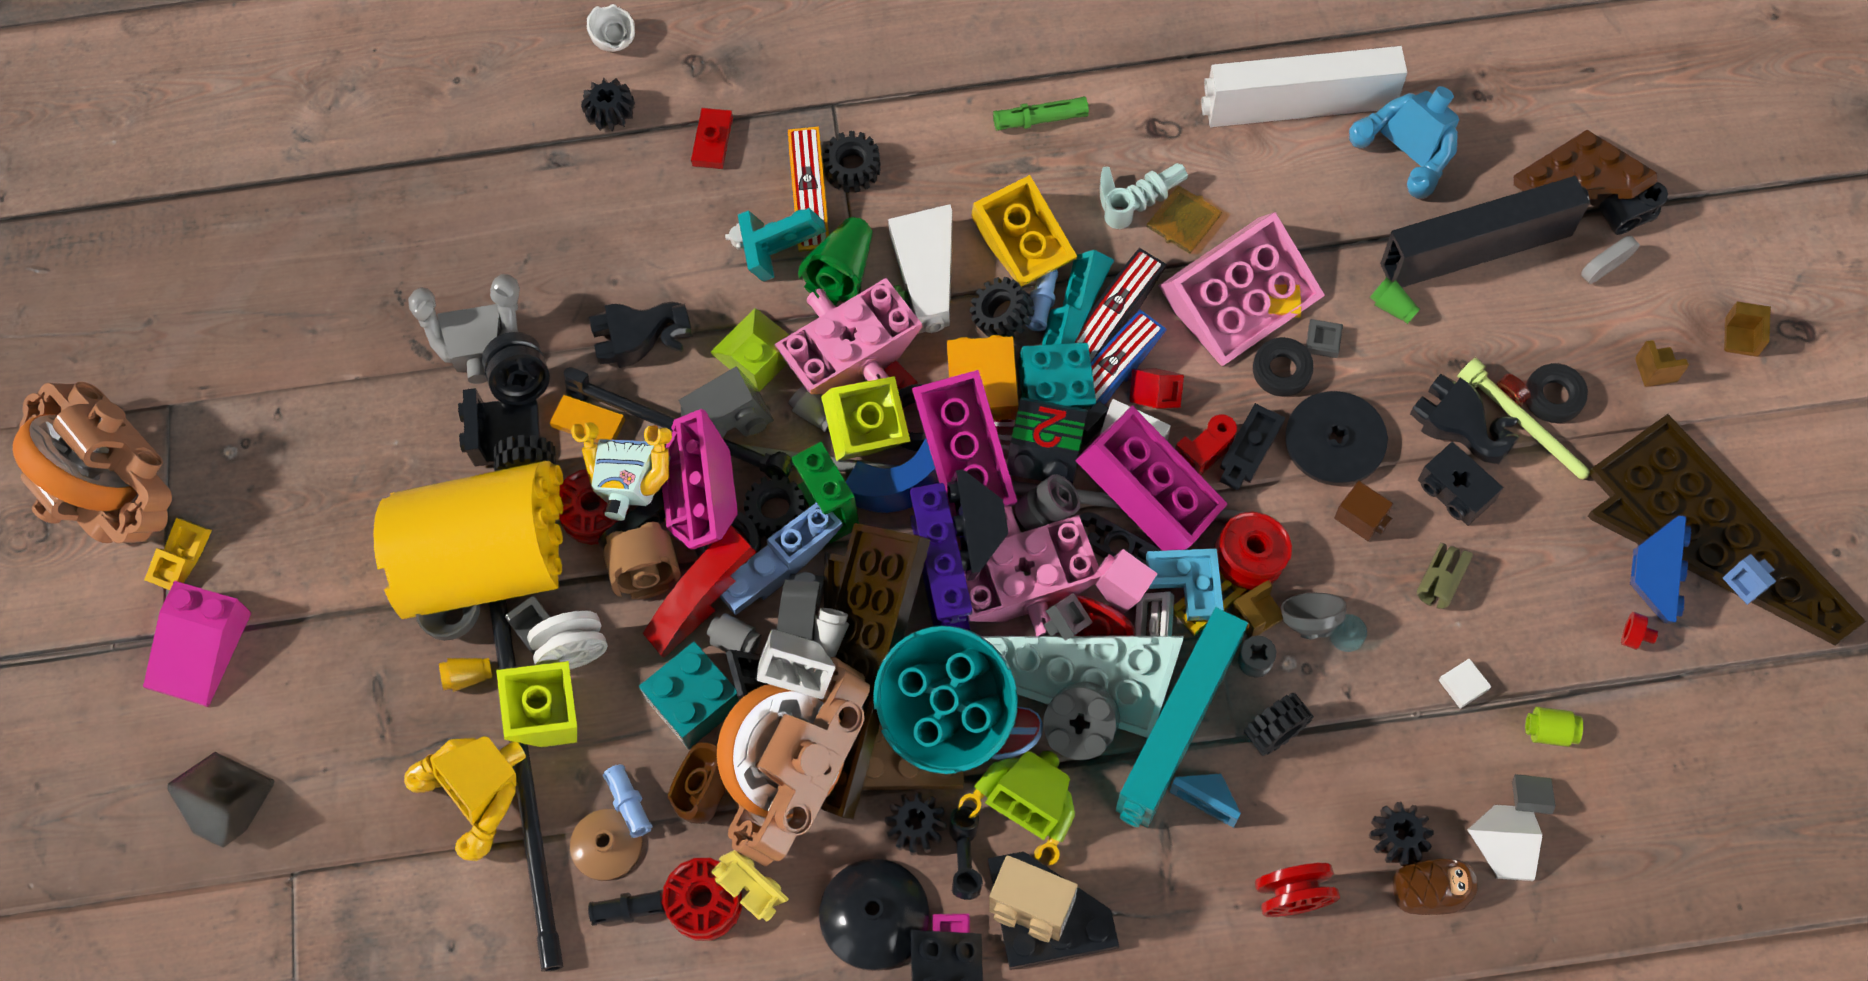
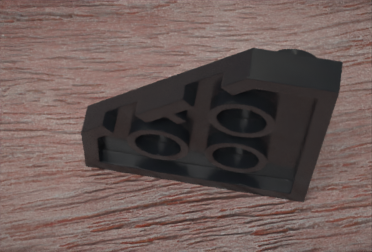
M1024 851L1007 854L1063 878ZM1007 855L988 858L993 886ZM1078 887L1074 905L1059 941L1050 938L1049 942H1044L1028 934L1029 928L1017 923L1014 927L1000 923L1009 970L1119 949L1111 909Z

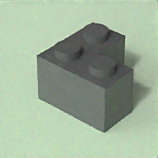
M737 366L678 400L685 415L699 409L705 410L722 438L728 430L734 427L745 437L762 432L769 423L774 421L757 387Z

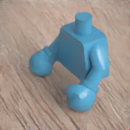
M1439 86L1433 94L1429 91H1424L1417 95L1408 93L1393 99L1378 112L1354 122L1349 129V141L1353 147L1365 148L1373 142L1374 135L1380 131L1421 166L1411 171L1407 181V189L1410 195L1416 199L1427 198L1434 192L1439 178L1443 175V169L1457 153L1458 131L1456 127L1459 117L1448 107L1454 95L1449 89Z

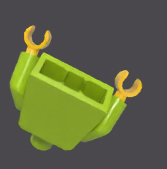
M1029 751L1025 752L1020 759L1013 757L993 763L974 785L976 788L974 793L965 794L961 798L958 808L960 809L966 801H973L976 804V810L971 813L969 818H974L981 809V800L986 796L985 804L1042 840L1049 836L1047 843L1039 845L1034 851V858L1036 860L1040 859L1044 848L1051 852V859L1048 861L1047 866L1053 865L1058 861L1060 853L1057 845L1059 842L1063 843L1075 817L1072 795L1068 791L1070 778L1066 773L1057 768L1059 758L1051 751H1042L1039 756Z

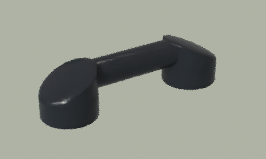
M962 806L960 809L957 807L951 812L949 821L950 836L957 843L958 871L953 877L951 891L953 895L960 899L971 900L980 895L983 884L981 875L972 869L971 841L977 833L979 815L969 818L974 809Z

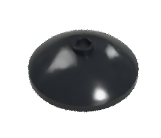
M883 859L858 861L842 869L826 887L819 909L820 928L831 951L846 964L868 971L889 969L911 957V930L927 931L929 925L927 896L918 879L903 866ZM875 903L879 905L880 910L876 915L866 913V908L869 904Z

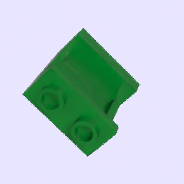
M819 442L794 455L792 462L803 479V482L797 485L799 490L801 489L808 507L810 508L817 503L823 514L826 515L833 512L842 522L843 526L829 543L831 544L852 533L854 523L859 524L855 497L823 443Z

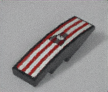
M1138 248L1088 314L1075 343L1088 344L1091 362L1129 319L1138 312L1167 267L1166 263L1141 248Z

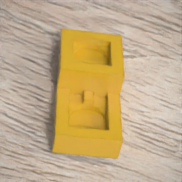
M176 518L164 549L156 548L144 580L168 590L171 589L174 581L184 583L201 556L212 530L185 519Z

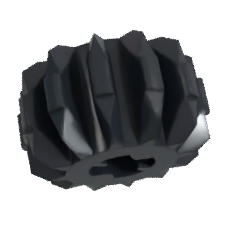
M603 77L601 84L591 82V90H583L584 100L581 101L583 113H585V117L590 125L595 124L600 131L608 126L613 132L615 125L619 124L625 127V119H633L634 97L631 95L630 88L626 84L621 85L617 78L608 83Z
M919 791L915 793V801L911 802L909 797L903 794L901 795L903 806L891 803L890 810L894 815L885 817V824L893 827L887 832L888 839L899 838L896 843V848L899 851L904 849L907 844H910L911 855H916L917 845H922L923 850L929 853L931 851L929 840L940 844L942 836L937 831L947 829V823L940 820L945 815L944 808H934L936 799L933 796L923 803L922 793ZM918 817L919 822L923 819L921 821L922 828L914 830V826L910 824V819Z
M1397 802L1393 810L1388 806L1382 807L1380 810L1381 816H1374L1371 824L1376 829L1369 833V838L1380 841L1374 847V851L1380 853L1385 849L1388 852L1385 857L1386 863H1391L1395 856L1398 857L1401 866H1406L1409 858L1418 863L1423 858L1422 852H1428L1432 847L1426 839L1434 835V830L1423 827L1429 820L1428 816L1422 815L1420 818H1417L1415 816L1417 812L1416 805H1412L1405 812L1402 802ZM1399 828L1406 831L1404 835L1406 838L1404 840L1396 836Z

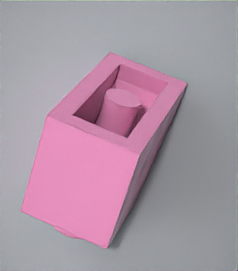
M1122 549L1114 557L1109 554L1097 570L1102 575L1095 585L1110 606L1124 614L1140 602L1158 573Z

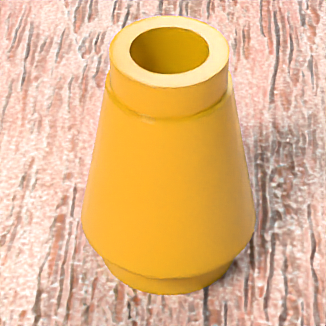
M447 658V662L439 663L443 691L452 689L453 692L492 678L489 658Z

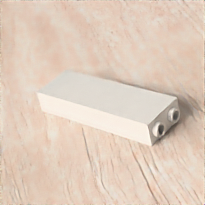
M1402 46L1211 65L1210 77L1205 78L1204 81L1206 96H1202L1201 99L1203 115H1208L1210 127L1379 111L1391 100L1400 97L1407 76Z

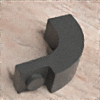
M802 572L790 574L789 580L785 579L779 608L778 631L814 641L815 616H818L824 592V576Z

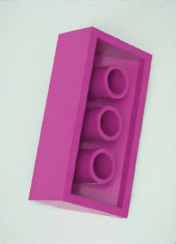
M979 370L912 388L939 483L945 485L946 494L947 483L951 482L955 471L963 469L1002 498L1004 507L1016 504V495ZM948 499L953 518V516H956L955 503H950Z
M1133 405L1075 460L1162 551L1186 550L1193 545L1228 504Z

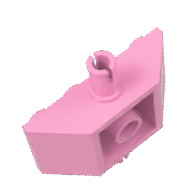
M885 278L838 307H835L823 289L816 290L819 298L812 292L807 298V303L813 308L819 318L775 343V346L810 394H825L831 388L861 383L864 380L871 381L889 377L883 369L900 358L921 330L922 323L888 279Z
M1006 506L1004 509L1008 535L976 578L970 581L966 580L972 605V614L968 615L969 621L1005 622L1029 614L1036 636H1045L1047 630H1045L1044 624L1051 620L1046 610L1072 593L1077 596L1095 584L1102 574L1097 571L1099 566L1079 515L1022 533L1017 525L1012 507ZM1022 571L1029 572L1030 575L1024 576Z

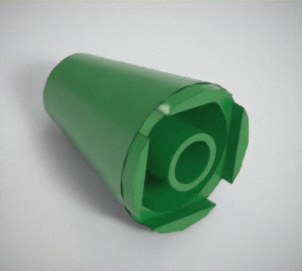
M855 217L845 219L801 262L798 276L799 279L801 276L806 282L804 288L810 294L814 292L816 297L819 298L816 290L823 289L832 303L836 305L838 301H848L860 293L873 236L872 229L865 220Z

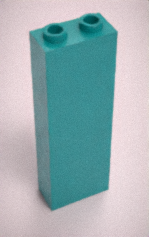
M1215 607L1119 794L1116 812L1121 814L1120 818L1127 824L1134 827H1140V825L1149 827L1240 647L1248 622Z

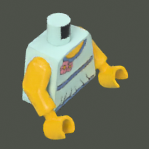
M592 422L585 423L586 435L581 424L573 425L571 429L572 437L578 442H583L585 446L582 448V453L591 487L597 495L607 502L605 516L613 520L623 521L628 505L647 506L650 504L654 494L669 479V461L671 457L669 456L668 449L665 448V444L671 441L672 432L668 428H658L657 425H653L645 429V441L599 439L598 444H594V440L599 434L597 425Z

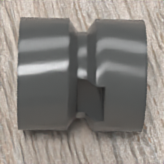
M1058 474L1051 475L1035 489H1031L1017 500L1015 512L1021 525L1029 531L1071 517L1079 510L1080 499L1070 481Z

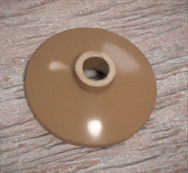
M615 809L597 810L585 816L575 827L570 841L571 857L575 866L585 876L598 881L614 880L628 873L637 863L642 851V836L637 838L631 837L621 812H617ZM602 836L610 837V842L606 847L598 846V840Z

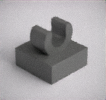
M1072 593L1046 610L1051 620L1045 623L1044 627L1050 636L1060 632L1066 641L1093 622L1075 594Z

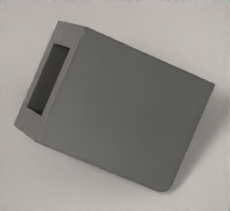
M533 595L506 614L505 618L534 655L536 650H532L529 645L528 633L538 623L550 618V616Z

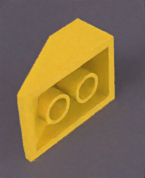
M1030 175L973 203L971 217L986 244L1021 287L1077 259L1075 251Z

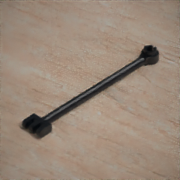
M568 367L564 370L567 396L586 402L588 397L655 425L668 428L673 432L671 427L676 418L589 383L588 373L573 367ZM723 438L730 450L731 456L759 467L760 471L764 472L769 478H772V475H778V479L782 480L783 476L788 478L793 470L791 469L793 467L792 458L784 452L778 451L772 455L767 453L763 455Z

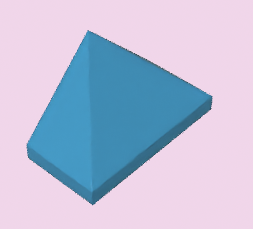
M1222 774L1175 777L1170 789L1171 794L1234 828L1241 812Z

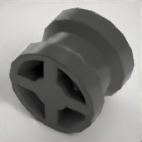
M1257 635L1248 638L1243 643L1239 653V668L1249 677L1258 678L1265 676L1271 670L1276 659L1275 645L1264 636Z

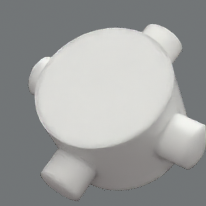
M738 223L731 228L729 234L725 235L726 240H731V244L737 250H742L744 246Z

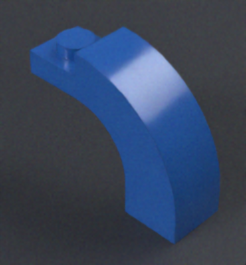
M925 438L915 456L900 466L878 468L857 461L846 483L855 497L856 507L872 512L888 513L913 507L910 490L916 487L937 484L939 480L928 442Z

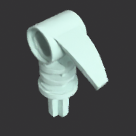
M1176 163L1159 174L1150 171L1145 174V180L1140 179L1136 182V186L1130 185L1127 188H1116L1110 167H1103L1100 179V199L1105 211L1104 218L1106 223L1114 229L1128 227L1133 220L1135 210L1142 212L1146 210V205H1154L1155 200L1159 202L1164 201L1168 198L1169 189L1187 179L1188 174L1182 164ZM1115 207H1122L1124 210H1117Z

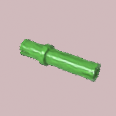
M1083 96L1028 106L1027 103L1020 104V107L1013 109L993 111L995 130L1000 131L1014 127L1028 129L1031 128V125L1087 117L1089 115L1087 98Z

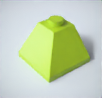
M754 308L711 351V355L730 370L737 366L760 392L788 364L776 348L775 343L789 336V334L758 309Z

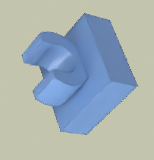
M1751 554L1740 561L1723 577L1747 605L1776 582L1770 575L1775 569L1766 559L1758 562Z

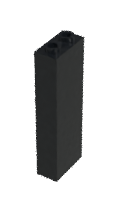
M1572 176L1392 230L1380 262L1381 267L1387 278L1392 282L1396 280L1401 287H1406L1571 237L1590 203L1588 191L1584 186H1581L1576 176Z

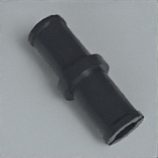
M663 890L633 896L628 892L622 893L620 898L589 902L588 913L591 925L596 926L597 924L619 920L630 923L637 917L665 914L662 904Z

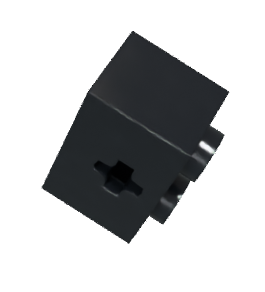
M1453 441L1424 466L1418 478L1423 490L1428 495L1437 497L1446 506L1447 511L1453 518L1462 520L1467 526L1497 500L1504 488Z

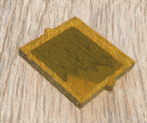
M1178 185L1149 220L1146 227L1165 238L1166 243L1171 242L1191 254L1222 215V211L1204 201L1203 196H1196Z

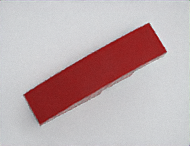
M732 525L728 528L722 539L714 542L682 576L642 633L663 658L716 611L711 604L736 582L731 575L756 553Z

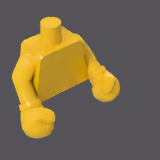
M487 736L478 739H450L434 754H429L424 759L411 765L405 773L404 782L407 789L414 793L433 791L441 786L444 788L473 826L470 831L463 834L457 840L455 846L457 855L463 860L478 861L490 852L494 836L497 832L496 828L506 815L516 793V773L512 767L524 760L526 755L518 742L512 741L498 750Z

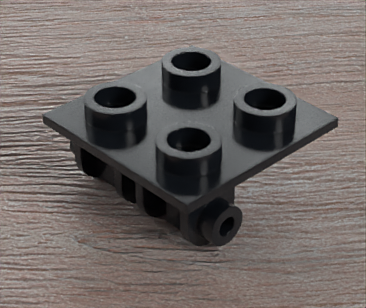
M911 930V980L983 981L982 934Z

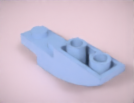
M815 503L767 539L768 545L752 556L747 563L743 564L731 575L736 582L720 598L735 615L761 597L765 600L784 584L785 579L789 580L790 574H796L833 538L843 526L842 522L833 512L826 515L823 514L817 503Z

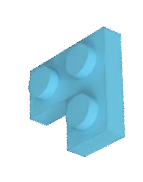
M1217 549L1147 551L1146 564L1158 573L1149 589L1184 587L1187 621L1209 620L1215 607L1224 611Z

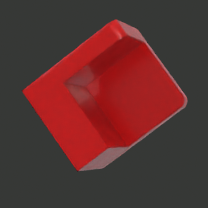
M1158 368L1132 369L1129 400L1132 403L1156 409L1181 408L1184 374Z

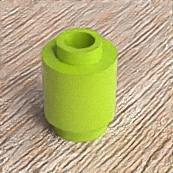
M1535 707L1533 713L1527 714L1525 732L1527 735H1531L1533 743L1569 747L1571 744L1580 743L1583 734V719L1579 715H1574L1573 711Z

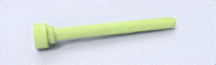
M1474 358L1461 370L1457 376L1458 378H1463L1474 388L1478 386L1508 415L1516 417L1518 419L1517 423L1574 475L1582 480L1589 477L1590 470L1487 377L1489 373L1485 371L1486 366L1480 360Z

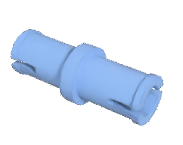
M1057 269L1038 278L1035 289L1030 292V297L1034 303V306L1031 307L1034 310V315L1028 316L1031 323L1027 327L1031 330L1044 331L1047 327L1050 307H1053L1056 299L1054 289L1058 277Z
M619 764L608 768L604 772L603 778L606 780L615 799L613 801L615 810L621 812L632 838L647 834L653 826L649 822L640 803L642 801L640 792L634 790L624 765Z

